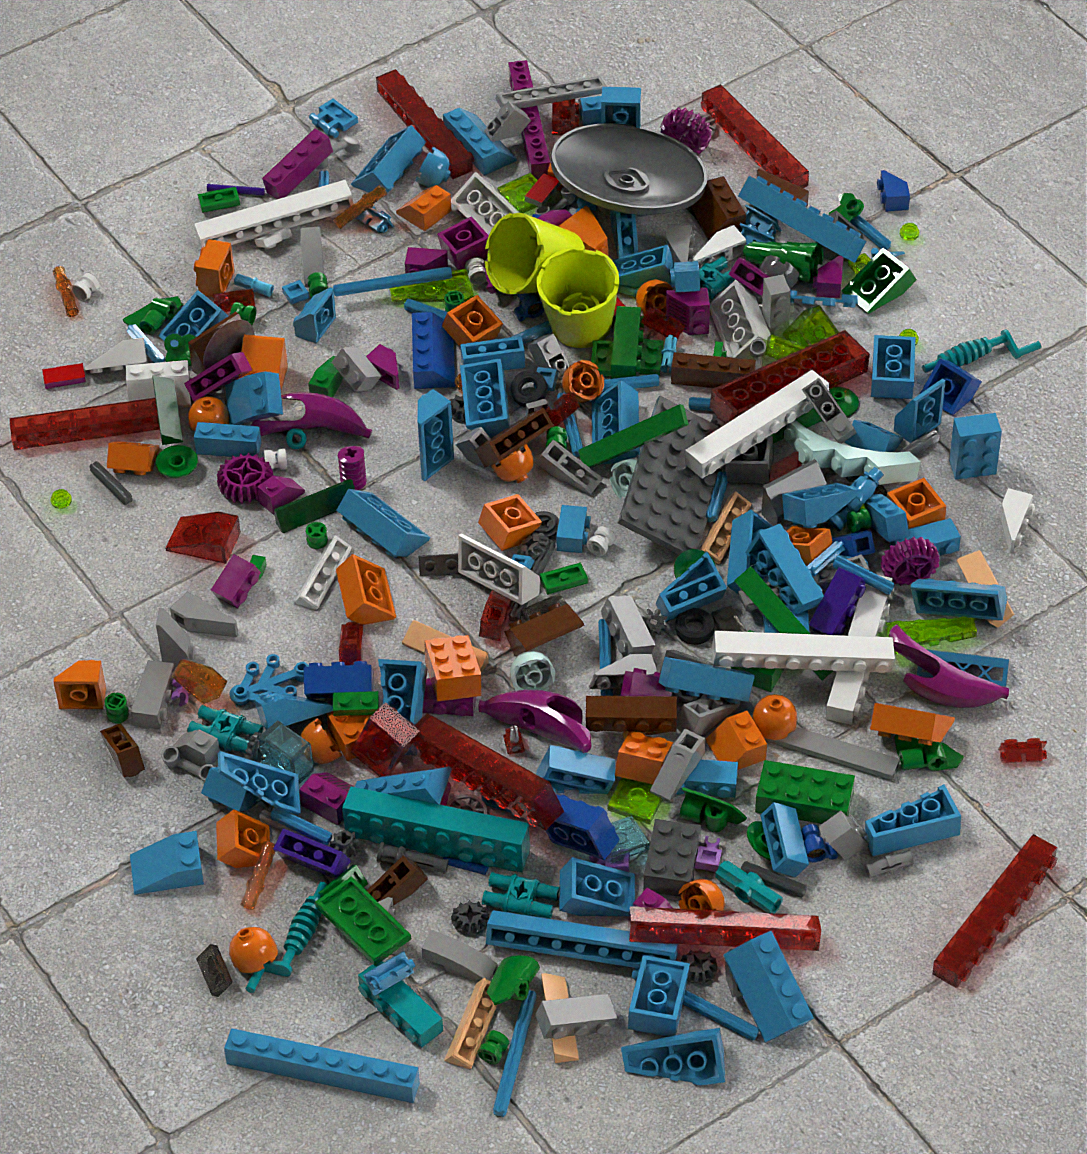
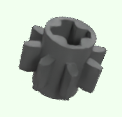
M647 609L648 614L641 617L650 635L653 631L661 635L660 630L667 628L664 625V620L667 619V616H659L661 613L659 609H656L654 613ZM651 619L656 620V621H657V624H656V625L651 624V623H650V620H651Z
M343 830L333 834L334 841H330L331 848L343 852L348 858L356 855L355 849L359 848V840L355 838L354 832L350 833Z

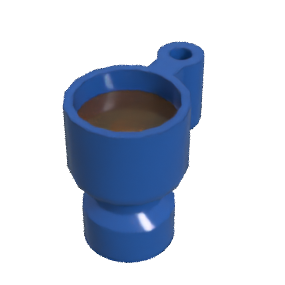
M535 293L518 294L522 304L514 309V314L519 321L525 320L526 317H539L544 312L543 304L538 295Z
M809 824L801 829L809 862L815 863L825 858L831 860L838 858L837 851L820 837L821 834L817 825Z

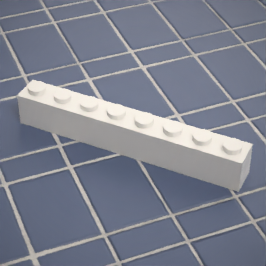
M342 180L195 223V229L201 248L205 247L208 239L228 242L233 245L264 236L268 233H274L283 228L288 229L353 210V198L346 180Z
M813 370L809 371L686 449L685 465L701 478L714 473L718 468L730 463L732 459L745 453L757 443H761L766 437L778 432L782 427L792 423L802 414L808 413L813 406L802 391L804 387L820 378L829 391V383Z
M881 576L892 582V578ZM865 584L866 590L858 600L848 636L880 637L878 636L879 632L883 633L886 622L883 618L884 616L888 617L890 610L888 601L893 600L895 587L891 594L888 595ZM837 671L827 703L826 720L852 725L854 717H859L861 709L859 700H864L866 692L864 683L869 682L871 672Z
M715 631L712 643L713 666L885 673L892 671L895 660L892 637Z

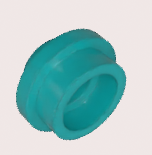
M291 429L287 433L286 443L290 448L301 449L306 444L307 437L301 429ZM294 435L300 436L298 443L293 442L292 438Z

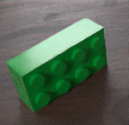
M764 760L756 794L755 812L763 813L773 802L796 808L798 820L823 824L840 811L848 817L854 792L855 775Z

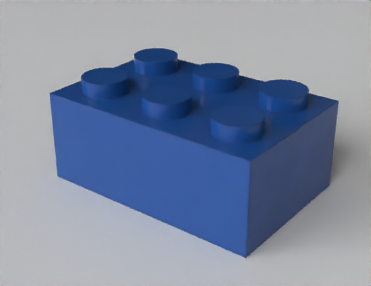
M355 661L354 665H345V662H332L331 666H322V663H309V667H304V694L307 698L325 699L333 698V693L374 691V670L372 665L367 664V661Z
M550 793L536 812L549 839L554 844L605 860L620 840L615 827L607 816L608 813L600 806L594 807L581 800L576 801L565 795L560 796Z

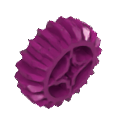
M679 107L676 110L672 109L664 116L660 126V133L678 140L698 154L707 148L712 137V129L709 128L710 123L705 122L706 118H701L700 113H694L693 109L688 111L686 107L682 110Z
M240 453L239 457L232 455L231 460L225 459V463L220 465L219 471H217V486H219L221 494L225 495L226 499H231L233 503L239 500L241 504L244 501H248L251 504V501L254 499L259 501L257 486L272 477L274 473L269 462H265L264 457L259 458L257 454L251 456L250 453L242 456Z
M912 537L910 540L905 538L902 542L897 541V544L895 546L890 545V550L884 551L885 555L881 557V569L884 576L892 578V582L894 584L898 583L900 586L903 584L910 585L918 579L931 578V574L936 573V568L939 567L940 561L936 546L929 539L924 540L923 537L918 539Z

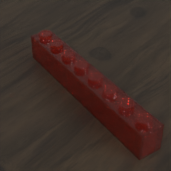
M395 69L376 77L377 92L407 127L412 125L426 141L424 147L430 153H432V148L434 147L446 154L450 162L449 171H451L450 177L452 179L473 171L474 157L472 153L464 148L463 143L457 140L452 130L445 126L443 120L438 118L434 110L425 103L424 98L420 97L416 93L415 88L408 84L404 75H401Z
M721 84L702 92L701 108L703 111L711 115L712 119H715V122L723 128L724 132L729 134L735 143L740 145L746 154L756 161L758 166L762 167L766 172L801 188L808 186L809 171Z
M155 398L9 418L14 450L160 430Z
M1032 834L934 960L932 975L955 988L962 981L966 982L973 966H978L981 963L987 948L990 950L994 946L997 935L1005 932L1010 918L1018 915L1023 901H1028L1034 891L1033 888L1036 885H1041L1047 870H1052L1056 865L1058 858L1056 857L1057 847Z
M633 906L629 908V942L738 947L753 938L772 931L780 949L819 951L822 930L819 916Z

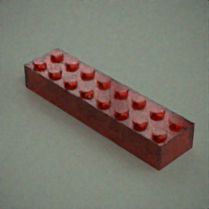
M846 330L841 331L712 389L710 408L727 424L811 370L829 383V389L868 372L870 353Z
M426 713L409 730L413 738L412 743L420 751V758L425 764H432L436 768L450 766L452 768L450 776L458 783L460 781L463 782L471 791L476 790L480 792L487 800H494L499 807L511 810L516 817H523L533 827L538 826L546 831L564 812L549 781L431 714Z

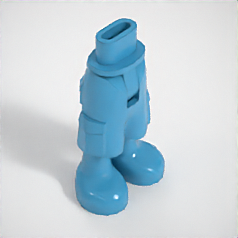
M874 467L869 473L865 471L863 473L864 476H860L850 485L860 489V494L829 518L826 523L839 532L845 527L847 513L851 511L856 513L865 501L874 495L873 493L879 485L878 481L884 476L879 469Z

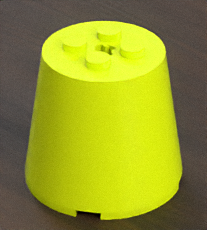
M509 213L497 221L488 236L485 249H488V261H485L486 272L492 285L500 292L506 294L538 293L537 276L546 259L560 250L571 247H584L581 238L572 231L524 213Z
M571 247L551 255L541 266L537 276V290L555 337L569 347L588 348L593 346V340L603 341L608 336L612 327L619 288V274L614 262L604 253L598 250L596 252L585 250L584 247Z

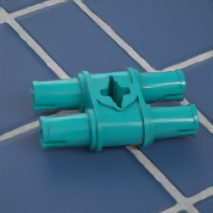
M723 256L710 264H703L699 269L700 288H707L709 299H713L716 294L725 290L736 280L728 275L730 270L724 274L720 273L723 269L728 268V261Z
M205 705L200 706L198 718L209 721L212 725L206 726L191 721L187 728V732L200 729L216 737L219 746L223 747L226 751L233 749L245 754L249 740L238 737L239 734L243 733L252 736L255 732L262 734L264 732L263 725L253 723L243 715L238 716L227 712L225 709L216 710Z
M491 872L488 882L489 887L508 890V892L504 895L485 890L482 897V905L496 907L503 912L551 919L553 905L536 902L534 898H545L557 902L560 887L540 883L536 878L532 880L518 877L517 874L508 876Z

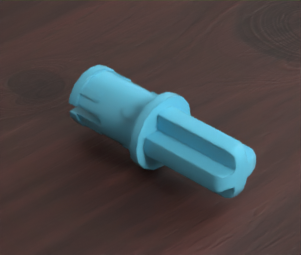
M237 274L234 278L235 285L246 288L251 293L257 292L268 297L273 293L274 285L259 281L257 277L253 279Z
M673 335L665 338L664 349L661 351L663 358L660 369L664 373H667L668 367L669 373H671L673 354L676 352L677 338L673 337Z

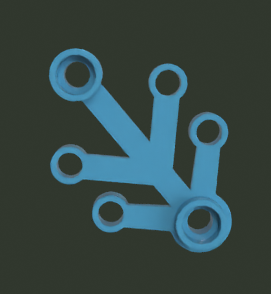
M790 290V303H794V299L802 300L803 304L815 305V301H823V306L835 307V302L843 303V307L855 308V304H858L857 295L842 294V299L797 296V291Z
M270 654L266 658L267 666L259 682L251 685L254 677L260 673L258 663L249 662L246 665V675L241 684L234 686L230 690V699L236 705L242 706L246 705L249 701L255 703L254 699L260 698L259 694L255 693L261 691H272V693L297 696L295 686L288 685L283 688L276 685L292 679L304 682V667H309L306 662H299L293 670L272 677L275 669L280 666V659L278 655Z

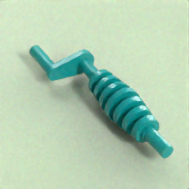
M1004 329L1001 331L1000 336L990 340L987 337L959 343L957 346L952 347L951 350L948 349L944 353L939 354L937 360L922 365L924 373L934 370L940 358L948 360L958 367L963 366L964 363L968 365L978 358L985 356V354H989L992 351V347L1002 343L1005 344L1015 359L1041 349L1042 346L1039 341L1018 348L1010 332Z
M320 882L314 895L306 898L305 903L302 904L300 910L293 917L284 943L286 953L282 961H273L272 963L268 961L263 964L264 969L253 972L245 988L246 991L254 993L264 972L284 977L291 975L293 969L290 964L294 956L302 953L317 929L322 913L315 907V901L321 898L319 892L328 885L327 883Z

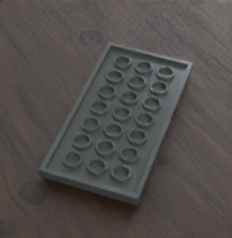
M659 396L655 402L651 417L677 404ZM685 409L689 425L641 447L617 522L677 555L689 549H699L708 519L706 512L719 471L722 472L723 468L721 466L714 473L701 478L685 465V450L721 428Z

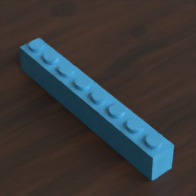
M748 176L738 197L854 263L856 262L867 242L860 238L861 233L852 228L849 231L846 230L848 226L839 221L833 223V217L825 213L822 216L819 215L820 210L811 205L807 208L806 205L808 203L799 198L794 201V195L786 191L780 193L781 188L772 183L768 186V181L760 176L756 179Z
M495 910L490 915L486 932L487 945L640 968L643 955L677 961L679 939Z
M233 1028L230 1030L224 1047L226 1063L229 1065L414 1103L420 1084L419 1067Z

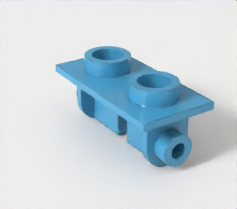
M358 200L361 207L354 211V216L357 220L366 225L372 220L369 223V227L379 233H385L388 225L392 228L394 227L390 221L391 217L386 212H378L371 203L367 202L365 204Z
M747 204L745 205L748 210L746 213V225L751 224L756 227L760 224L757 227L758 231L763 233L766 231L774 236L776 230L782 231L776 218L771 215H764L762 210L755 206L752 208Z
M740 223L742 229L740 233L745 237L746 245L754 241L776 242L773 234L766 231L764 233L758 231L751 224L745 225Z
M403 951L363 974L373 996L415 973L413 970L415 963L412 959L408 960Z

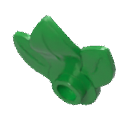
M852 193L839 194L841 205L829 212V214L837 211L850 222L853 217H857L862 213L864 203L860 199H856Z
M179 334L168 335L164 341V347L167 351L166 362L188 360V366H192L188 342L196 338V336L191 334L184 336ZM171 341H178V345L176 347H172L170 344Z

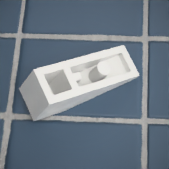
M734 225L716 232L695 255L693 261H698L700 269L703 264H710L721 256L725 257L727 261L743 255L746 239Z

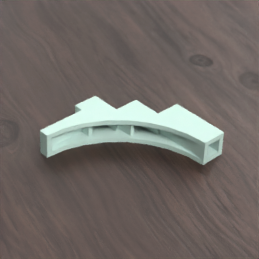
M796 420L788 423L784 431V439L799 452L798 460L802 464L815 459L820 468L831 467L841 477L864 476L863 473L865 471L869 473L875 467L884 474L878 481L879 485L914 481L917 479L921 462L910 452H879L847 446L812 432Z

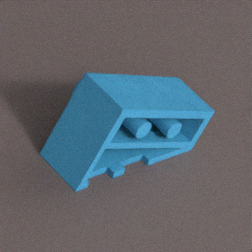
M708 552L704 553L696 563L692 564L686 572L675 579L659 594L656 606L661 610V615L667 616V619L664 620L665 622L677 618L680 613L686 610L701 608L723 598L727 587Z
M550 745L536 771V783L555 788L557 793H564V790H579V794H608L615 782V759Z

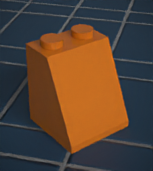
M584 206L559 225L561 228L576 233L583 241L585 250L594 252L598 250L608 256V238L588 206Z
M244 334L241 352L244 353L252 368V371L244 376L263 371L278 373L280 389L282 390L288 368L285 338Z

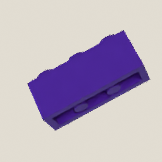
M838 567L809 623L810 628L821 635L842 636L846 628V620L854 614L856 609L855 603L858 597L861 598L866 590V583L863 578Z
M284 828L273 848L280 857L334 879L348 868L351 861L339 850Z

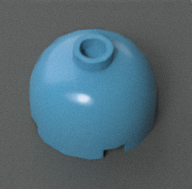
M433 147L432 153L429 152L420 167L421 177H416L415 181L427 187L438 186L442 181L447 182L451 171H449L450 162L446 154Z

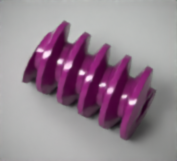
M359 446L342 448L338 452L340 482L352 479L355 490H360L367 482L364 449Z

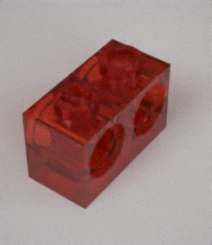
M576 99L552 103V135H564L575 129V127H579V116H576V114H579V103H576Z

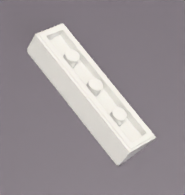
M335 535L328 542L294 603L317 610L337 576L336 568L346 560L353 547Z

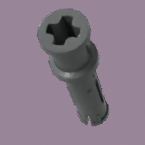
M384 842L380 843L377 863L384 861L395 864L404 855L414 861L421 869L441 872L443 874L447 872L449 859L406 851V848L403 846L396 848L387 846Z

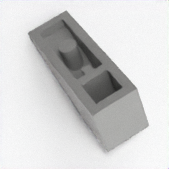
M555 440L551 441L535 462L551 476L589 495L592 494L603 479Z
M159 608L156 629L162 662L174 663V668L183 664L189 668L190 661L195 658V647L191 646L188 634L166 610Z
M705 697L684 704L677 719V729L681 733L684 729H687L700 736L704 735L737 709L740 704L728 702L725 697H720V700Z

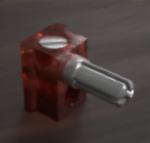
M514 725V727L511 726L505 729L503 738L507 754L524 752L525 748L519 728Z

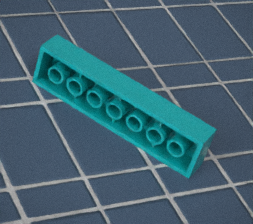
M352 786L342 807L345 831L354 832L356 839L369 840L378 844L384 842L397 848L403 846L420 853L426 852L441 857H450L464 862H474L487 867L493 866L522 873L530 853L529 823Z

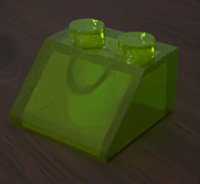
M820 305L805 309L782 333L793 350L817 362L842 338Z

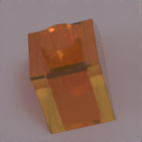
M185 659L179 661L172 675V678L202 704L218 699L228 682L212 667Z

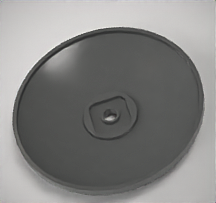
M616 123L582 126L562 135L552 149L551 168L559 182L583 200L613 211L639 215H658L680 211L696 203L702 197L707 184L705 165L695 152L668 135L644 127L636 128L634 125Z

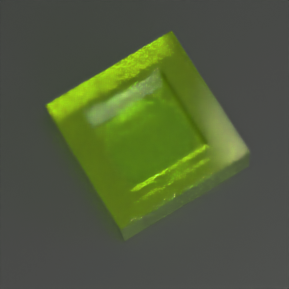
M866 253L858 256L855 263L848 260V266L857 275L871 259Z

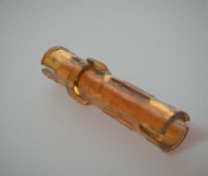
M379 184L368 194H363L359 201L333 219L337 227L342 229L366 209L374 207L377 201L387 195L385 188Z
M57 266L52 271L56 280L55 287L60 292L66 315L68 317H75L78 315L79 310L71 290V281L66 275L65 268Z
M263 842L252 876L246 882V892L241 901V906L246 909H255L258 897L265 888V878L275 855L273 850L275 844L272 842Z

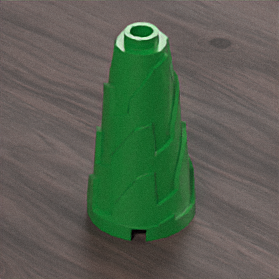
M789 241L787 243L752 242L745 245L743 249V256L746 257V260L761 265L765 257L770 255L779 257V262L783 264L787 261L798 271V280L813 284V277L818 276V264L823 265V248L820 243Z

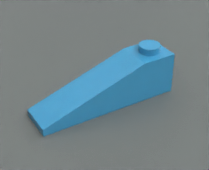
M222 751L218 752V772L279 810L296 815L301 813L298 774Z
M720 1028L694 1031L621 1047L625 1072L652 1077H665L674 1081L692 1082L696 1085L725 1082L724 1048Z

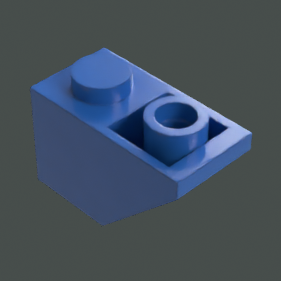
M881 170L880 179H877V189L881 190L880 203L884 204L885 212L909 210L910 193L907 182L885 170Z
M863 530L832 537V544L835 541H842L844 543L845 550L840 554L842 556L855 557L861 554L863 556L876 553L871 531Z

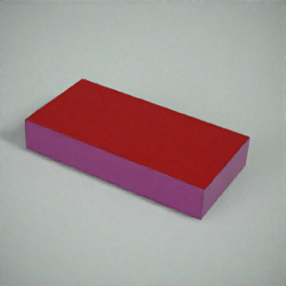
M83 363L42 369L45 389L86 382Z

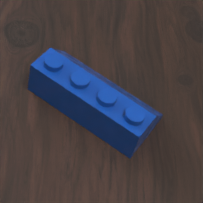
M433 312L412 313L414 389L455 387L454 339L442 327L444 319Z

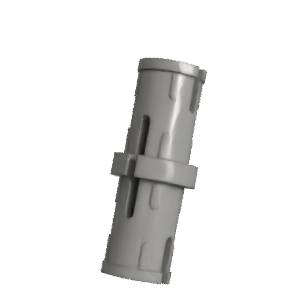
M907 850L893 856L888 854L884 856V859L866 863L865 870L868 877L872 878L886 872L891 874L896 869L913 865L914 860L911 852Z

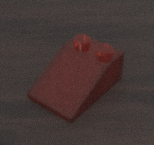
M218 511L180 517L165 549L169 552L226 564L241 533L239 516Z
M385 702L369 717L350 753L379 777L388 776L412 746L420 730L412 722H409L399 714L394 707Z

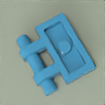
M334 98L319 107L318 115L315 113L309 115V119L312 120L316 127H321L324 133L334 138L339 136V131L336 129L340 128L342 131H346L358 123V117Z

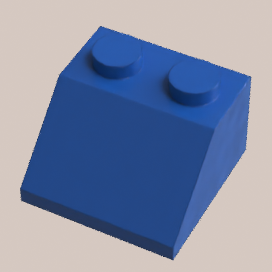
M940 358L920 394L943 378L945 380L943 410L954 415L972 400L982 381L954 363Z

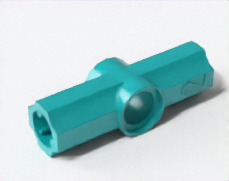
M723 861L719 865L715 878L733 889L738 899L744 903L751 901L770 915L775 914L779 910L783 897L765 886L760 876L754 872L747 874L730 861Z

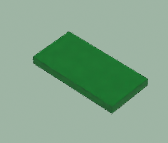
M352 876L315 901V907L374 966L412 939L411 934Z

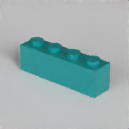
M383 961L375 966L372 964L358 974V989L365 998L369 997L379 1012H385L389 1016L391 1023L397 1028L400 1027L412 1043L416 1042L422 1048L443 1032L442 1017L403 980L373 996L363 974L384 963Z

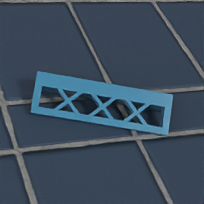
M927 649L947 663L955 662L964 672H966L965 669L971 664L978 665L983 671L978 676L979 678L985 674L988 678L985 680L1000 686H1006L1009 659ZM959 663H965L967 665L962 668V666ZM918 666V676L933 678L931 673L922 672V668ZM982 666L990 667L987 670H984ZM993 667L1003 668L1002 681L992 680L987 672Z

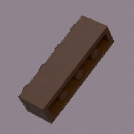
M674 352L671 366V384L753 392L756 360Z
M541 408L526 415L474 450L484 468L503 460L554 425L545 409Z
M586 696V728L594 732H677V696Z

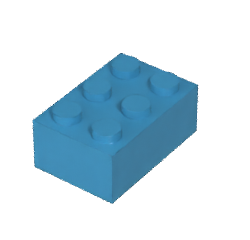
M602 87L601 124H628L640 128L641 88Z
M874 335L871 397L913 399L916 337Z
M996 413L954 418L949 462L955 480L989 476L997 473L1002 430Z

